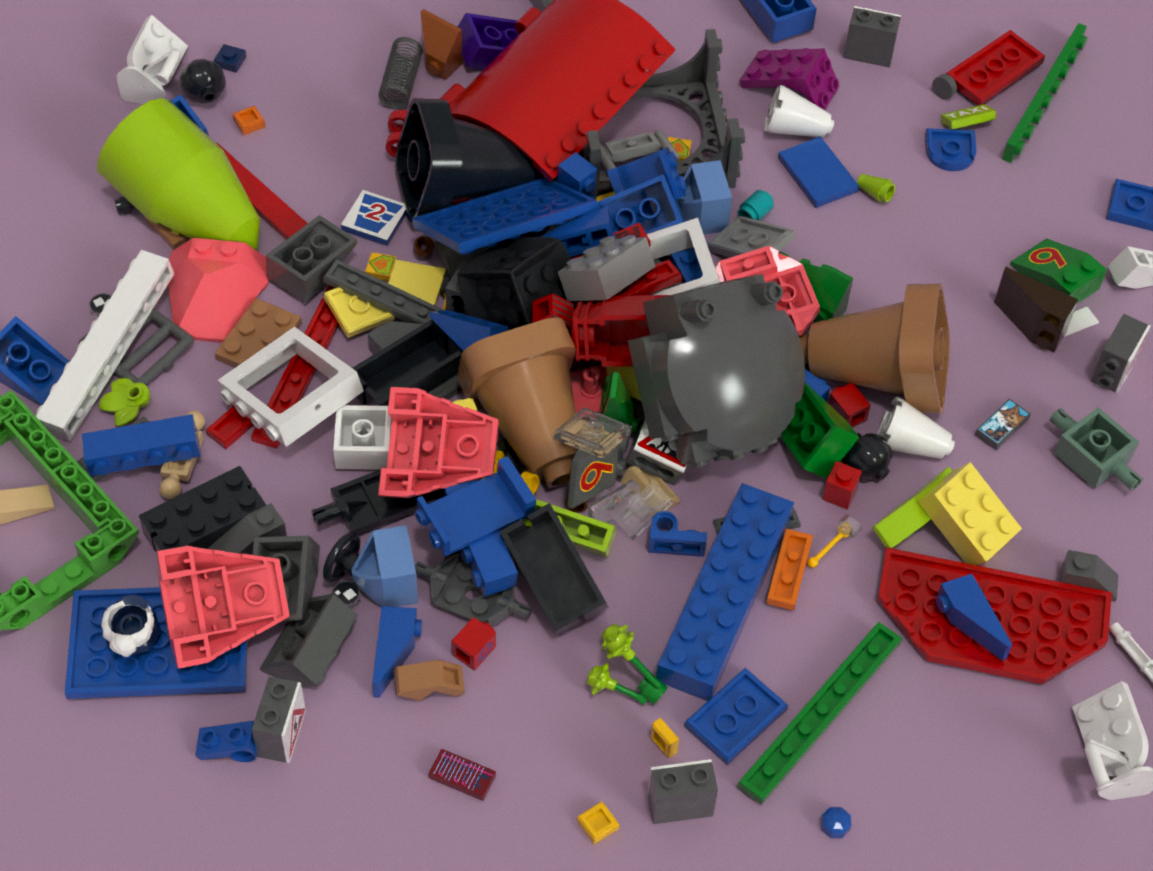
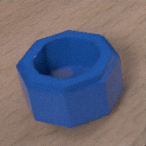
M829 807L822 814V831L830 838H843L850 831L851 815L842 807Z

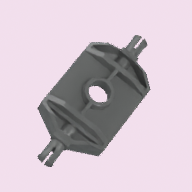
M455 553L436 567H430L419 561L415 565L416 573L427 577L428 582L431 583L432 605L468 620L474 617L480 622H487L493 627L500 624L508 615L511 616L513 613L526 619L532 613V607L515 600L514 587L484 597L481 588H476L473 583L471 565L460 560L459 553ZM469 591H477L480 593V597L472 600L468 599L465 594Z

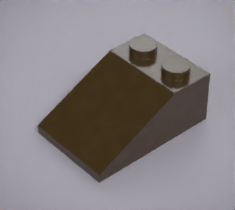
M1005 267L994 303L1030 342L1055 352L1068 330L1078 299Z

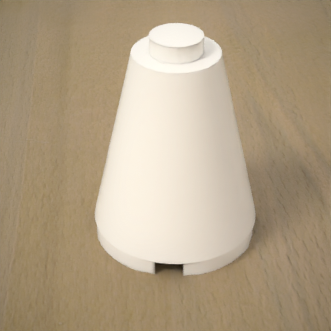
M779 85L769 106L770 112L769 117L765 119L764 131L775 134L821 136L824 138L826 133H831L834 120H831L832 115L789 88Z
M895 397L890 404L895 407L892 412L886 410L877 432L878 435L887 440V442H884L890 445L892 451L938 459L951 454L955 441L951 440L952 434L903 399Z

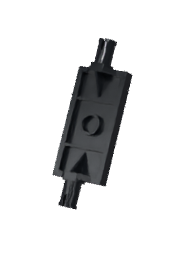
M380 469L330 488L334 502L317 509H312L311 512L314 521H317L316 525L318 527L324 523L341 518L344 519L350 532L362 534L413 514L417 510V498L423 496L427 504L443 498L445 488L410 498L379 497Z

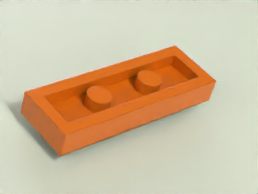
M786 528L766 604L794 611L813 535Z

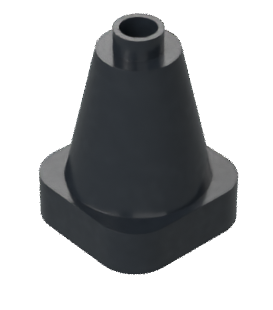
M412 99L398 140L395 156L397 180L410 222H413L412 218L544 177L532 164L533 161L497 132L481 125L453 118L449 104L445 99Z

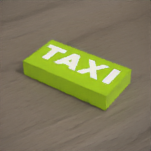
M985 104L941 114V123L952 130L996 119V110Z

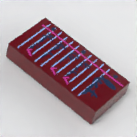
M441 749L428 773V777L484 801L496 777V771Z

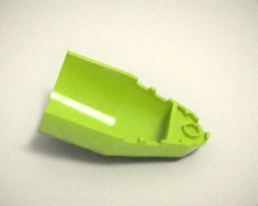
M164 98L150 100L135 109L119 123L107 138L99 153L97 172L149 221L157 225L160 223L171 228L172 232L178 235L181 233L191 239L203 238L244 242L258 251L260 218L224 150L170 100Z

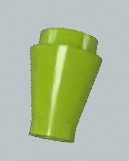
M862 173L857 180L859 188L879 202H889L895 193L896 186L892 183L891 179Z

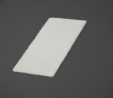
M1088 307L1074 311L1065 336L1096 325L1099 321Z

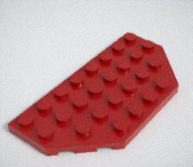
M886 547L877 601L926 661L1043 685L1106 646L1108 642L1112 592ZM973 574L1012 643L1007 659L1001 661L950 623L945 613L940 612L936 604V597L942 583Z

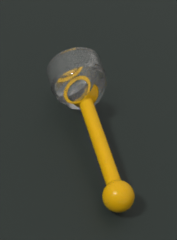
M846 514L837 525L838 534L815 557H810L807 560L808 566L811 568L817 567L818 561L841 538L851 539L862 530L858 520Z

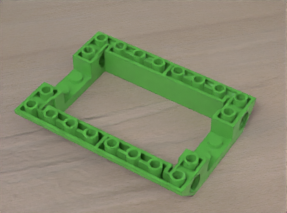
M12 390L0 396V446L10 440L93 534H87L74 543L78 556L33 585L24 576L13 583L9 590L3 594L0 592V630L24 629L73 596L74 591L82 590L119 565L139 534V530Z

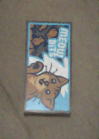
M1009 398L976 430L975 435L997 450L1029 420L1031 413Z

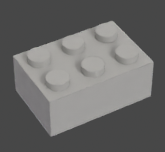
M628 235L621 239H615L614 236H609L601 239L598 246L583 251L584 255L569 260L567 266L558 271L567 301L608 300L656 267L647 238H635L634 235Z

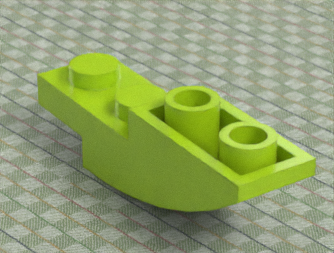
M950 467L939 472L916 493L902 501L872 527L885 547L893 548L931 520L918 501L952 472Z

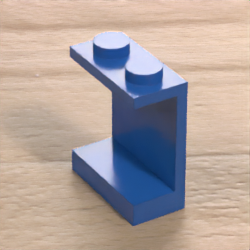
M669 148L659 150L607 171L615 194L666 174L675 200L686 196L687 186L682 176H679L676 166H678L677 158L673 152H670Z

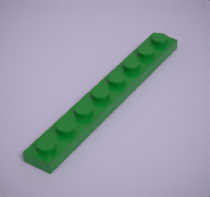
M1080 23L1077 24L1009 138L1002 160L1012 163L1015 156H1020L1026 144L1024 142L1025 139L1030 140L1035 127L1033 125L1040 123L1044 114L1043 108L1046 110L1049 108L1053 98L1051 96L1052 93L1057 94L1062 83L1060 80H1065L1071 67L1069 64L1074 65L1079 55L1078 49L1083 50L1088 37L1084 36L1087 26Z
M878 622L741 778L738 788L762 805L901 644L902 637Z

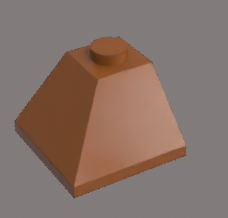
M423 9L421 11V32L426 70L432 75L446 80L463 64L462 29Z

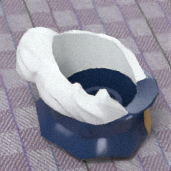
M134 594L117 600L115 604L108 607L102 618L101 627L108 648L123 657H130L150 651L162 633L156 613L152 612L149 603L143 597Z

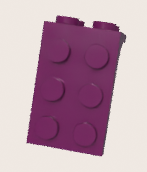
M825 48L765 49L758 51L739 80L742 88L779 87V85L792 88L802 93L810 102L823 110L827 108L839 88V81L835 76Z

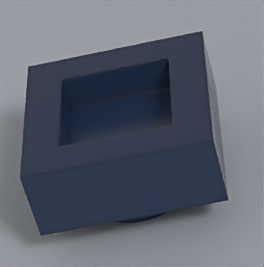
M223 44L214 62L218 63L224 70L237 73L246 59V50Z

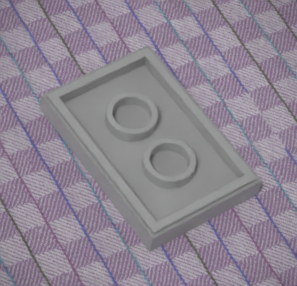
M739 216L710 240L707 246L710 252L734 257L766 246L780 251L796 235L794 229Z

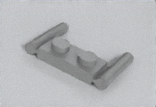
M657 130L654 134L647 132L605 142V146L600 144V161L606 171L616 167L614 162H625L630 158L648 156L658 152L660 148H669L670 152L675 154L677 161L680 159L679 154L662 130Z

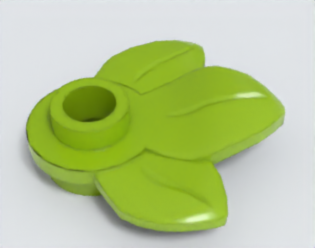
M127 378L117 379L111 382L112 391L101 398L98 408L105 412H115L116 427L124 426L138 416L139 409L149 404L151 399L150 390L144 383H133Z

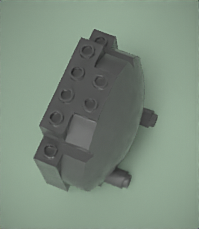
M763 274L732 279L643 302L650 335L628 340V345L650 439L661 438L662 442L675 440L680 464H691L692 468L708 465V459L714 458V461L728 458L736 460L746 457V453L750 451L752 453L768 450L767 446L773 445V443L778 442L777 438L783 437L782 432L795 415V403L801 401L805 381L803 349L790 317L785 310L777 311L775 303H778L783 296L782 287L774 281L765 282Z

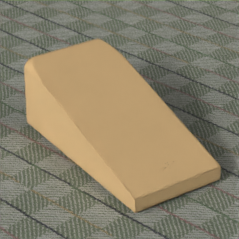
M48 485L0 490V525L55 509Z

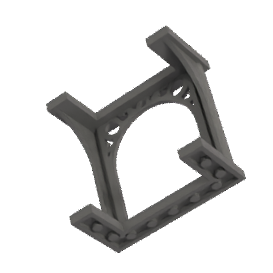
M715 29L705 30L704 43L694 57L675 69L653 74L631 98H666L689 108L702 125L703 139L692 155L678 162L676 169L679 176L684 177L694 161L703 163L721 160L729 188H735L736 179L740 177L741 173L739 161L743 159L741 144L745 143V132L743 128L739 127L738 119H727V111L725 108L722 109L723 96L722 92L717 89L719 82L716 73L720 71V58L718 55L723 50L722 40L717 39ZM694 94H701L703 96L698 102H691L689 100L690 96ZM705 106L704 111H701V110L699 109V108ZM597 130L587 131V144L579 151V154L597 168L598 197L599 192L614 190L607 171H600L601 147ZM708 142H713V146L708 145ZM710 152L714 154V156L710 159H706L705 157H703L702 153Z

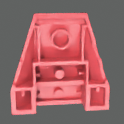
M192 238L170 254L169 261L174 271V276L168 284L172 319L175 324L192 335L194 340L222 343L255 298H257L261 290H265L269 284L266 271V257L244 242Z
M390 388L388 415L392 419L387 468H381L379 497L410 498L494 475L498 419L468 407L464 408L451 403L450 400L433 396L419 388Z
M192 546L157 551L158 581L165 621L178 669L208 663L290 617L280 560L277 558Z

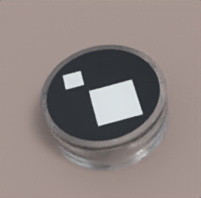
M100 293L91 298L89 308L93 317L98 319L103 311L105 302L112 295Z
M351 581L337 583L331 594H335L351 609L357 607L361 600L358 585Z

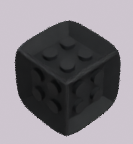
M554 237L518 238L499 243L469 261L457 273L458 286L467 314L506 325L509 331L532 323L533 301L550 294L567 300L558 271L566 267L567 262L570 260L563 243Z

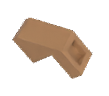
M434 660L397 666L394 669L397 696L421 701L434 691L456 697L465 692L462 666Z

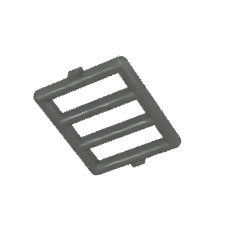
M155 308L152 309L141 329L151 319L161 327L121 364H118L113 372L120 378L130 379L133 383H144L146 386L163 370L165 372L170 370L174 366L173 361L194 341L192 335ZM171 333L180 340L140 378L129 371L168 334ZM87 334L79 340L78 345L86 338Z

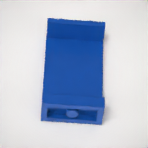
M507 456L498 460L497 472L492 476L481 479L430 504L426 503L423 496L418 497L417 510L414 513L419 525L427 528L432 546L435 549L439 548L445 557L512 525L520 519L527 518V515L535 512L536 498Z

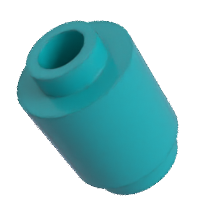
M756 190L740 204L737 211L738 217L743 216L760 221L774 208L773 198L766 191Z

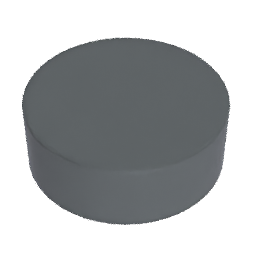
M941 74L933 80L932 88L939 98L948 99L956 93L957 85L951 76Z

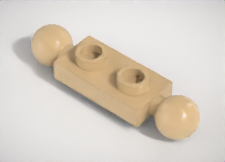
M190 411L186 415L193 414L201 448L204 435L200 430L205 425V418L198 411ZM197 457L189 460L163 463L160 474L164 480L160 483L159 491L165 499L171 500L180 495L182 486L179 481L189 482Z

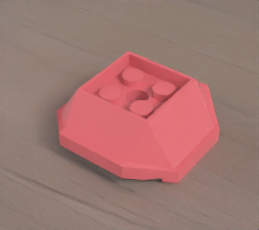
M770 246L721 260L716 266L720 282L763 274L765 282L774 281L778 283L783 289V296L778 303H775L777 311L785 310L794 324L798 336L804 335L820 312V305L803 264L780 254L778 250Z

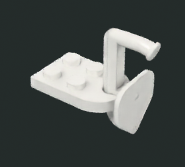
M153 15L145 19L128 52V67L118 72L116 76L120 96L125 101L145 104L150 100L165 98L166 92L163 86L171 81L188 47L187 44Z
M1121 681L1073 706L1072 708L1085 743V754L1098 786L1096 788L1098 795L1108 800H1116L1151 793L1153 791V768L1142 767L1148 756V739L1128 684Z

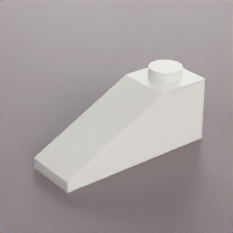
M1127 246L1108 265L1113 275L1112 279L1118 286L1134 289L1153 286V251Z

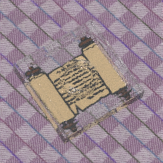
M584 407L555 430L554 440L603 459L631 435L632 426Z

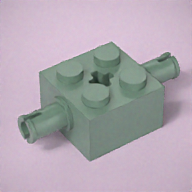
M1099 407L1078 423L1066 414L1062 408H1059L1050 417L1049 421L1064 432L1060 437L1054 454L1094 489L1110 476H1115L1130 491H1133L1141 484L1143 478L1126 465L1131 461L1139 441Z

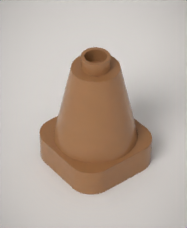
M941 283L907 284L904 302L811 324L809 334L799 336L805 365H809L810 372L814 376L846 384L853 383L855 386L905 396V401L923 414L943 413L950 356V332Z
M562 318L540 320L475 342L463 351L457 375L465 398L473 399L477 409L484 408L489 416L499 420L498 429L527 471L538 475L539 479L545 478L548 487H557L570 482L572 460L581 443L576 442L577 440L562 442L560 438L578 422L569 372L576 349Z

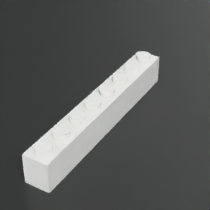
M141 250L137 257L131 261L129 270L124 278L119 280L112 297L105 302L100 316L97 320L93 321L86 338L79 343L74 357L65 365L62 376L52 386L50 395L36 412L38 420L53 436L71 442L174 276V271L168 258Z

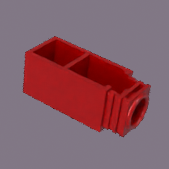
M669 295L612 296L608 300L597 302V304L578 302L577 308L573 311L571 324L572 341L576 349V361L595 359V361H601L602 367L633 366L628 340L650 335L643 302Z

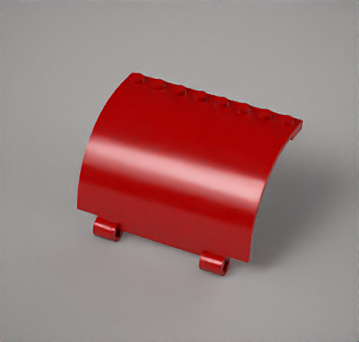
M553 0L542 12L535 7H531L515 23V29L519 35L466 88L455 83L440 99H445L448 102L452 117L468 119L497 132L533 161L532 164L549 181H552L558 175V165L575 152L579 153L587 144V131L597 130L598 132L676 49L647 20L618 0Z

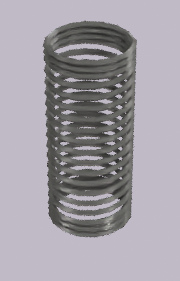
M400 37L394 40L378 93L381 103L392 109H401L408 105L422 56V46L410 37ZM402 42H408V43L413 44L414 46H412V45H410V44H404V43H402ZM401 45H407V46L413 47L415 50H413V49H411V48H409V47H403V46H401ZM400 48H406V49L412 50L414 53H412V52H410V51H408V50H402V49H400ZM399 51L408 52V53H411L412 55L407 54V53H400ZM389 88H391V89H393V90H395V91L402 92V93L394 92V91L390 90ZM387 90H389L390 92H392V93H394V94L405 95V96H395V95L389 93ZM386 93H388L389 95H391V96H393V97H396V98H404V99H394V98L388 96ZM384 95H386L388 98H390V99H392V100H395V101H404V102H399V103H398V102H393V101L387 99Z

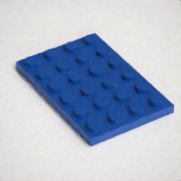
M544 177L412 218L415 229L455 250L459 254L466 255L473 253L475 249L483 246H496L499 241L505 239H518L521 237V234L527 232H540L549 225L564 224L568 219L598 210V204L596 199L555 180L549 181Z
M160 587L77 590L73 592L65 696L66 699L246 692L248 640L208 663L178 669L168 637ZM134 594L143 597L149 603L152 612L156 613L162 633L150 651L130 657H123L108 648L107 641L103 637L102 618L108 607L115 604L117 600Z

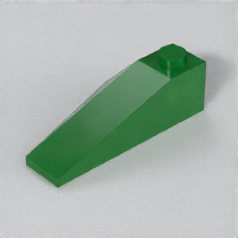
M779 252L780 254L790 257L788 254ZM804 258L798 261L803 264L820 305V312L814 319V322L843 316L847 310L853 277L826 264L818 267L811 265L810 260Z
M612 372L606 377L603 385L599 419L626 425L625 436L630 438L631 433H636L638 417H634L635 406L620 374Z

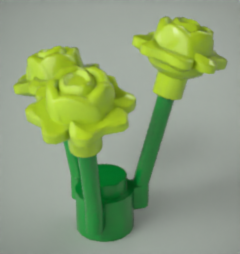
M616 623L612 624L601 634L603 640L601 649L605 651L608 648L606 655L608 659L615 656H623L626 661H631L645 676L637 686L641 692L637 693L618 684L617 680L610 677V671H608L609 664L605 663L602 666H594L588 674L586 684L592 687L591 694L595 695L604 688L611 691L615 689L636 699L642 705L646 701L654 705L668 687L653 676L635 656L636 653L631 649L634 633L632 631L627 633L629 626L626 624L619 627Z

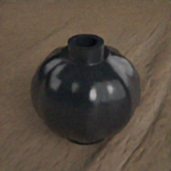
M196 59L190 62L182 71L179 79L184 95L189 100L199 103H210L216 100L226 86V79L221 66L207 59Z
M857 433L859 439L843 457L842 463L861 470L860 481L865 482L876 479L879 482L890 473L888 466L892 459V449L890 445L884 442H887V440L878 434L868 433L862 436L860 433Z

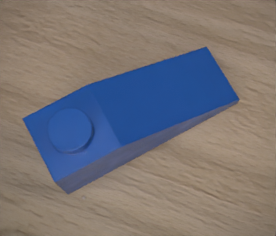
M608 207L580 215L541 236L559 239L565 246L569 257L583 254V251L598 246L600 244L599 241L603 238L614 236L616 239L615 228Z
M451 310L430 311L429 317L463 351L481 339L508 331V326Z
M973 574L942 583L936 597V604L940 612L945 613L950 623L1001 661L1007 659L1012 643Z
M382 606L372 681L373 695L376 698L381 697L394 678V669L397 666H402L414 650L416 637H421L422 620L417 619V608Z

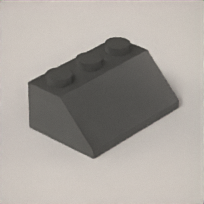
M335 594L310 598L304 621H288L261 665L260 670L276 678L300 682L302 687L317 686L325 678V671L330 662L338 655L339 646L352 631V624L357 614Z

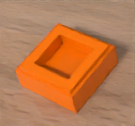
M255 105L232 114L233 120L243 136L266 127L265 121Z

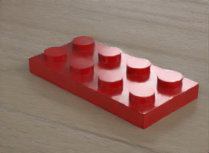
M1009 30L946 74L954 79L957 90L977 105H982L1042 64L1045 55Z

